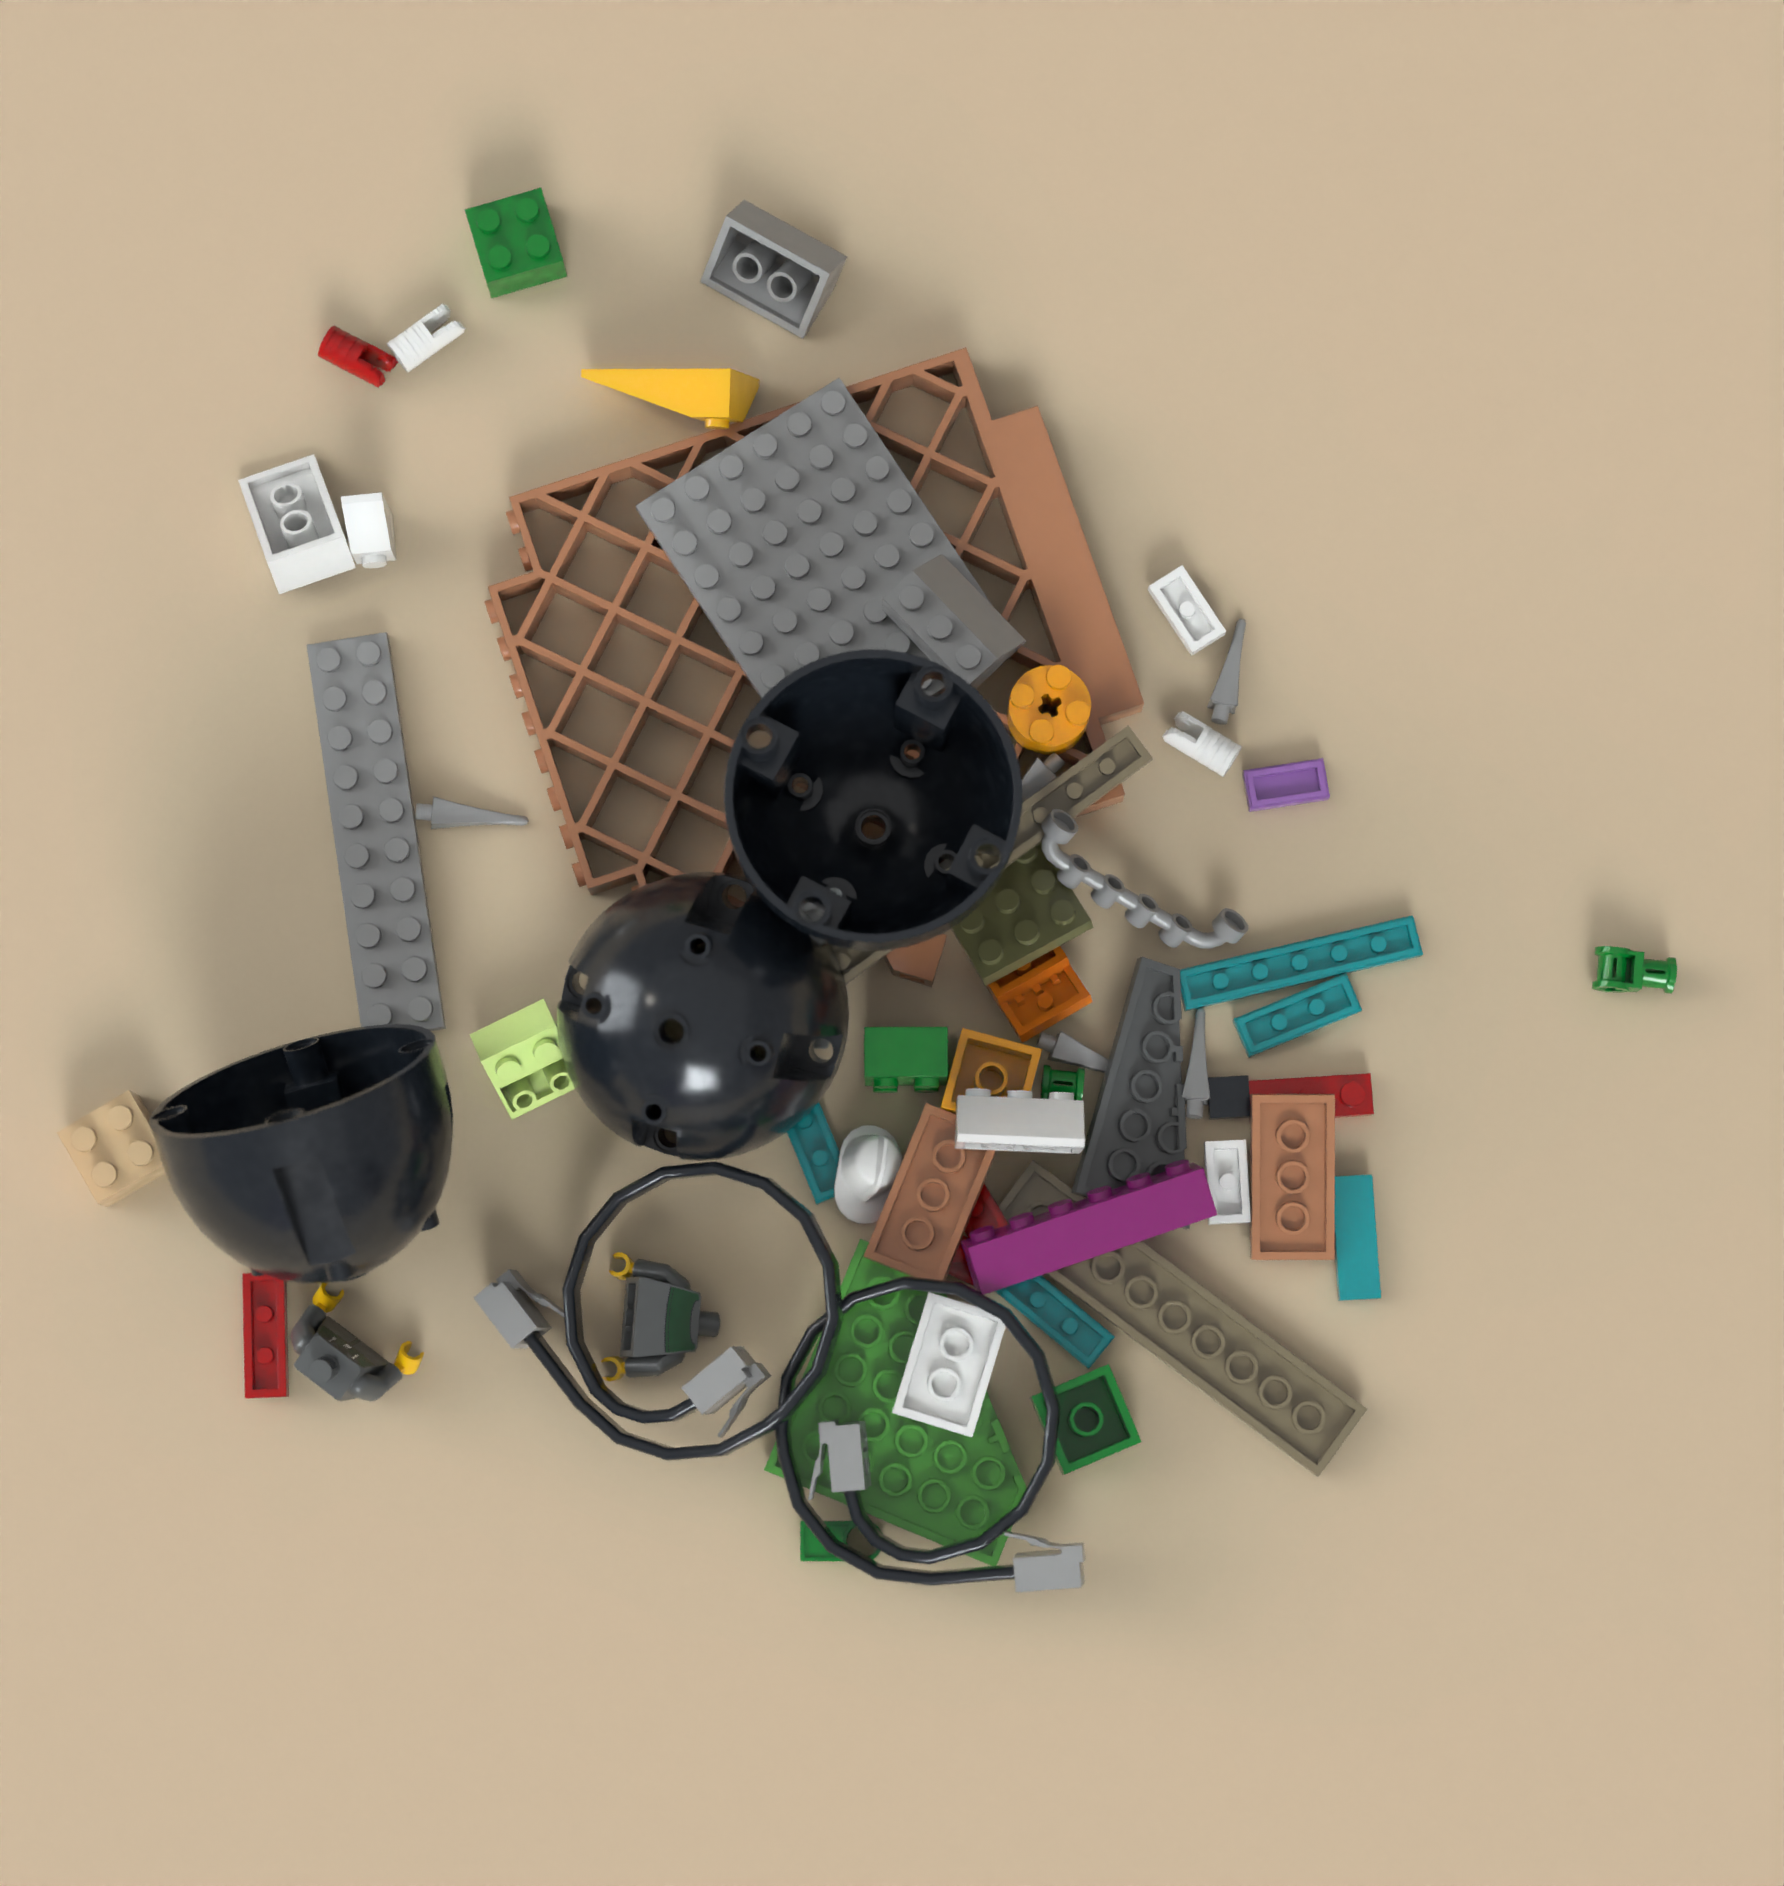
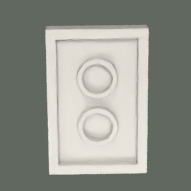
M928 1292L892 1413L973 1437L1006 1327L1003 1322L979 1307Z

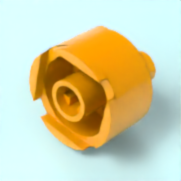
M1044 665L1029 670L1017 680L1011 690L1007 711V721L1011 734L1022 747L1029 751L1042 753L1043 755H1051L1053 752L1058 755L1070 750L1080 741L1087 728L1091 713L1089 691L1084 682L1063 665ZM1044 704L1057 708L1054 717H1051L1048 712L1041 714Z

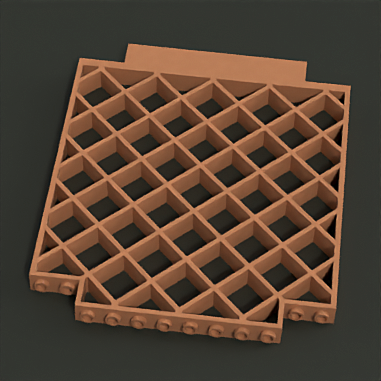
M966 347L846 386L857 404L874 399L865 417L886 448L919 463L910 482L917 494L920 492L930 470L983 494L961 539L945 532L943 533L962 561L964 560L1016 585L1001 614L1008 622H1010L1025 590L1030 589L1056 662L1023 646L1010 659L1030 669L1044 665H1063L1084 682L1091 699V713L1087 728L1082 737L1088 754L1093 752L1106 742L1101 725L1142 712L1144 701L1038 406L992 421ZM953 373L958 386L939 377ZM914 386L950 403L928 448L876 424L893 392ZM799 402L746 419L744 422L730 424L729 429H715L509 497L513 510L507 511L506 515L513 535L518 533L522 535L525 547L519 548L518 551L525 572L533 570V572L488 586L491 599L484 602L491 623L499 622L504 635L497 638L504 661L512 659L516 674L509 676L517 699L524 697L529 710L521 713L528 735L537 734L541 749L534 751L542 774L549 772L554 785L547 788L553 810L555 812L562 809L566 821L565 825L559 826L566 849L575 848L579 862L572 864L579 887L587 885L591 896L637 880L638 885L631 887L632 891L647 884L645 877L649 870L664 878L686 874L655 859L680 808L728 830L724 813L687 796L712 745L731 754L735 740L719 732L743 684L754 688L739 664L688 640L703 612L695 598L692 600L676 634L625 610L650 562L674 574H679L665 552L657 548L659 543L651 531H649L646 539L642 541L595 517L612 484L635 478L661 490L674 482L675 479L656 470L685 461L677 477L678 479L699 466L705 454L731 446ZM963 408L967 410L990 477L939 454L959 412ZM591 492L581 511L561 502ZM995 498L999 500L1023 569L971 545ZM539 508L573 524L550 572L541 568L523 515ZM587 532L637 555L612 603L563 580ZM540 589L517 635L513 636L502 601ZM556 593L605 616L580 665L531 642ZM618 623L668 647L644 696L593 672ZM681 653L732 678L708 726H704L656 702ZM523 654L573 678L548 728L545 729L520 657ZM586 685L637 709L612 758L561 734ZM1044 704L1042 706L1041 714L1043 713L1047 704ZM995 711L1008 734L1013 736L1008 726L1007 716ZM649 715L700 739L676 789L624 765ZM1017 742L1014 749L1019 762L1025 748ZM554 746L605 770L580 821L576 823L551 751V747ZM1071 748L1064 753L1058 754V756L1063 761L1074 766L1086 757L1087 754ZM909 750L905 753V756L912 760L918 758L919 753L916 750ZM617 777L668 801L643 852L592 828ZM804 783L795 785L805 791L808 789V786ZM1119 784L1076 817L1123 802L1125 792L1122 784ZM870 821L871 823H874L884 828V826L881 823L876 821ZM730 839L713 872L727 873L735 857ZM582 840L591 841L636 863V865L594 878ZM728 894V899L732 905L736 907L744 905L745 902ZM697 938L695 945L703 943L705 941L701 938Z

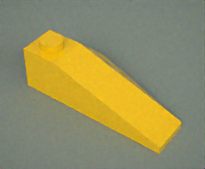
M731 368L581 369L582 378L704 421L705 428L729 429V422H744L759 388L758 378Z

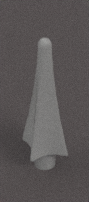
M1244 619L1237 621L1226 661L1207 708L1214 709L1211 721L1220 725L1227 724L1229 713L1235 714V707L1238 706L1240 660L1246 627Z
M1055 752L1043 763L1037 757L1021 780L1022 803L1057 778L1055 773L1065 762Z
M434 796L433 805L419 803L416 805L415 819L431 821V829L475 825L524 826L529 822L525 816L484 810Z
M1203 1008L1196 1010L1191 1055L1182 1092V1098L1185 1099V1104H1187L1186 1117L1190 1119L1203 1118V1105L1208 1106V1100L1211 1099L1205 1050V1010Z
M1062 1031L1060 1034L1057 1033L1056 1037L1041 1032L1036 1047L1050 1052L1047 1060L1103 1073L1106 1071L1109 1059Z

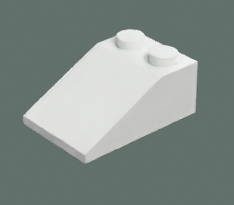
M314 454L238 480L279 594L356 568Z

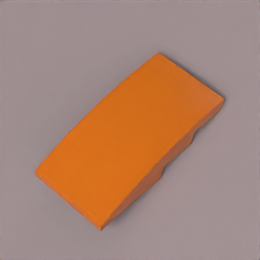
M1060 946L986 986L1022 1043L1092 1003L1091 995L1071 967L1067 955Z

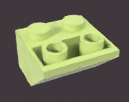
M544 998L469 1034L479 1059L511 1119H515L575 1089L565 1068L560 1051L557 1023Z

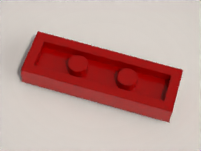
M1371 1073L1249 1081L1250 1094H1334L1335 1118L1372 1116L1374 1114Z
M242 1273L245 1399L289 1397L287 1281L268 1275L253 1276L252 1273Z

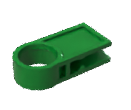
M800 1521V1562L843 1561L827 1552L804 1521ZM824 1521L835 1537L848 1545V1535L856 1527L853 1521ZM876 1549L875 1552L869 1555L868 1557L874 1559L879 1555L881 1551L879 1549Z

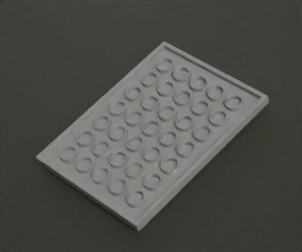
M840 378L635 505L641 518L761 699L778 682L794 671L813 661L838 653L879 649L905 652L930 660L882 610V598L911 571L940 554H943L991 604ZM929 679L922 685L923 691L930 696H937L946 689L944 684L937 679Z

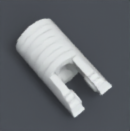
M441 304L387 343L393 355L407 372H410L413 368L463 334L464 326L455 320L447 323L446 326H443L431 335V332L440 327L450 317L451 310L446 304Z
M1184 711L1178 712L1174 718L1175 726L1178 728L1171 727L1169 730H1166L1162 736L1164 742L1224 777L1242 746Z

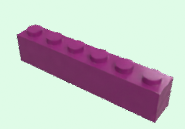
M1187 1159L1175 1161L1165 1166V1172L1150 1176V1173H1140L1127 1178V1185L1111 1189V1186L1098 1187L1087 1192L1088 1198L1074 1203L1072 1199L1060 1200L1048 1206L1049 1211L1033 1216L1032 1212L1022 1213L1011 1217L1009 1225L997 1229L990 1225L971 1231L969 1233L970 1238L960 1242L975 1289L982 1295L1216 1216L1217 1212L1204 1168L1194 1162L1189 1163Z

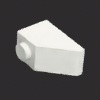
M382 492L341 496L350 552L356 564H362L365 568H380L387 565L386 561L396 560L393 515Z

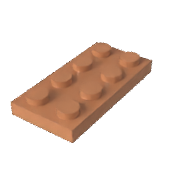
M1250 1094L1251 1260H1334V1094Z
M928 1103L925 1104L864 1253L866 1259L911 1277L946 1279L997 1153L995 1150L955 1149L956 1114Z

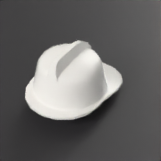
M875 1125L861 1126L852 1130L843 1140L834 1183V1199L839 1211L847 1219L858 1224H869L878 1221L903 1160L901 1150L895 1138L887 1130Z

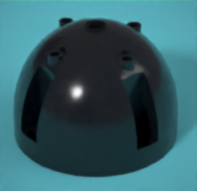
M879 649L847 651L813 661L794 671L778 682L753 708L736 737L728 760L724 785L725 817L731 844L742 871L758 896L781 919L809 935L826 941L827 944L841 948L861 951L900 949L926 942L947 932L977 909L995 887L1012 855L1018 835L1022 812L1021 772L1016 751L1001 719L988 701L959 675L926 658L905 652ZM929 679H937L944 684L946 689L938 696H930L923 691L922 685ZM756 731H765L772 739L766 747L757 749L748 743L749 736ZM909 750H916L919 753V757L911 760L905 756V753ZM798 783H804L808 786V789L803 793H797L793 790L794 786ZM870 821L881 823L885 828V833L878 839L867 838L862 832V828L866 823ZM978 853L995 855L999 857L1000 862L997 866L987 869L977 863L975 856ZM949 859L953 863L949 870H944L939 865L940 861ZM812 903L824 910V915L817 921L810 922L805 920L800 914L804 904Z
M693 872L667 877L646 884L625 895L606 909L588 927L569 959L570 966L565 978L562 1000L557 1004L558 1041L565 1068L576 1091L597 1118L617 1135L638 1147L646 1146L664 1154L677 1156L683 1160L694 1161L719 1160L756 1150L785 1134L806 1117L822 1099L839 1069L848 1036L849 1006L845 979L833 948L826 941L809 935L781 919L758 896L746 877L720 872ZM733 884L739 885L745 890L746 901L742 907L732 905L728 899V890ZM801 908L800 914L802 918L812 922V918ZM697 938L703 939L706 943L704 953L696 949L695 942ZM581 973L589 976L585 990H583L579 983ZM669 1019H675L682 1024L684 1036L681 1041H674L667 1036L665 1025ZM816 1039H826L832 1044L833 1055L831 1059L824 1060L815 1054L814 1043ZM756 1045H761L766 1049L765 1059L759 1058L756 1055ZM665 1129L676 1132V1143L668 1141L664 1133Z
M407 1024L373 1025L335 1031L284 1044L231 1063L197 1079L168 1097L155 1109L150 1117V1128L171 1187L185 1212L209 1240L237 1262L249 1267L253 1276L268 1275L284 1281L306 1284L354 1280L389 1261L402 1251L420 1231L432 1229L440 1223L435 1207L442 1195L449 1171L453 1139V1111L447 1075L437 1041L432 1031L427 1028Z

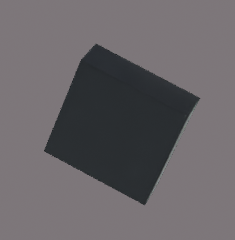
M1248 1075L1208 1078L1211 1097L1208 1100L1209 1120L1250 1117Z

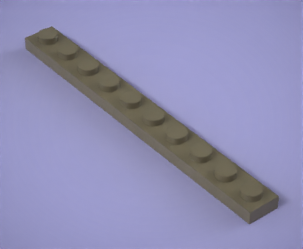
M1129 725L1022 803L1018 835L1006 867L1042 842L1045 833L1041 824L1053 809L1063 810L1074 818L1153 760ZM978 853L975 856L977 863L987 869L997 866L1000 862L999 857L995 855ZM945 859L939 865L942 869L949 870L953 862ZM831 945L839 961L846 985L893 951H861Z

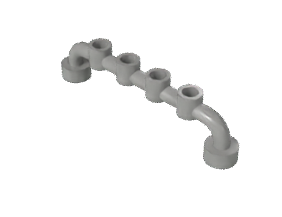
M1053 809L1042 822L1041 826L1045 833L1042 838V851L1046 859L1059 868L1057 878L1064 886L1075 889L1082 881L1093 888L1091 897L1100 907L1109 909L1116 901L1128 908L1125 911V917L1133 926L1144 928L1150 921L1161 927L1158 932L1159 937L1169 947L1177 948L1182 941H1185L1198 948L1211 949L1221 946L1225 942L1235 944L1248 931L1245 919L1236 911L1228 908L1223 909L1212 921L1213 932L1203 933L1192 927L1190 921L1183 915L1167 913L1159 908L1156 901L1146 894L1138 896L1126 889L1122 881L1111 874L1104 876L1093 870L1083 857L1077 854L1069 856L1061 851L1058 844H1067L1078 831L1076 821L1068 813L1060 809Z

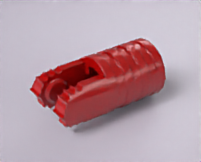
M335 325L327 331L318 351V357L378 388L386 380L381 369L390 372L398 363L397 359L391 354L343 331Z

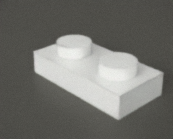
M1183 565L1148 586V592L1191 656L1226 634L1225 628Z
M1246 1139L1205 1141V1175L1217 1212L1216 1216L1208 1218V1225L1250 1223L1251 1212Z

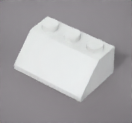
M966 1089V1095H958L956 1100L955 1149L1080 1154L1085 1148L1084 1101L1074 1100V1093L1050 1092L1049 1099L1032 1098V1091L1009 1090L1007 1097H991V1090Z

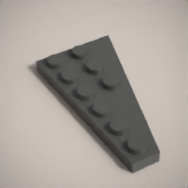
M1145 957L1137 958L1071 1193L1088 1198L1087 1192L1095 1188L1111 1186V1189L1127 1185L1126 1179L1140 1173H1150V1176L1165 1172L1166 1165L1185 1159L1184 1150L1187 1148L1185 1099L1182 1098L1184 1088L1181 1077L1183 1046H1180L1179 1020L1182 1019L1180 969ZM1190 1225L1181 1228L1190 1229Z

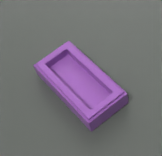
M1323 758L1243 770L1242 772L1249 812L1325 801L1330 798Z

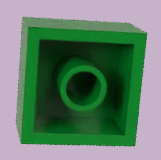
M542 188L465 209L491 298L567 277Z
M864 1027L865 1086H873L874 1093L898 1092V1086H914V1092L917 1093L939 1092V1086H946L948 1079V1027Z
M1109 1364L1055 1386L1061 1405L1056 1462L1062 1475L1142 1442ZM1041 1392L1031 1396L1030 1400L1045 1433L1047 1408Z

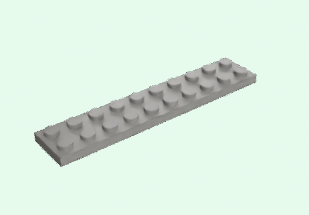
M387 632L308 644L307 651L361 1027L407 1024L424 1027L430 1031L446 1029L389 636Z

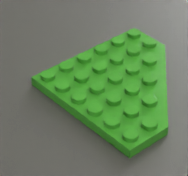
M860 1239L841 1284V1298L843 1299L850 1292L909 1275L866 1259L864 1253L869 1242ZM904 1289L860 1302L843 1315V1322L827 1374L792 1415V1451L802 1486L810 1489L815 1461L819 1456L820 1450L818 1423L821 1421L839 1420L840 1424L842 1422L866 1420L871 1486L865 1490H859L865 1513L945 1546L980 1536L1018 1505L1027 1487L994 1411L987 1390L973 1437L892 1413L928 1296L926 1291ZM931 1292L940 1296L947 1297V1294L945 1293ZM820 1334V1337H819V1339H818V1341H817V1344H816L815 1349H814V1351H813V1353H812V1356H811V1358H810V1361H809V1363H808V1365H807V1368H806V1370H805V1373H804L803 1377L805 1376V1374H806V1373L810 1370V1368L812 1367L813 1360H814V1357H815V1354H816V1351H817V1347H818V1344H819V1341H820V1338H821V1334ZM775 1442L764 1470L784 1478ZM826 1444L823 1472L817 1478L815 1492L847 1505L844 1492H832L828 1445ZM1003 1533L984 1549L965 1555L988 1565L997 1566L1008 1536H1005V1533Z

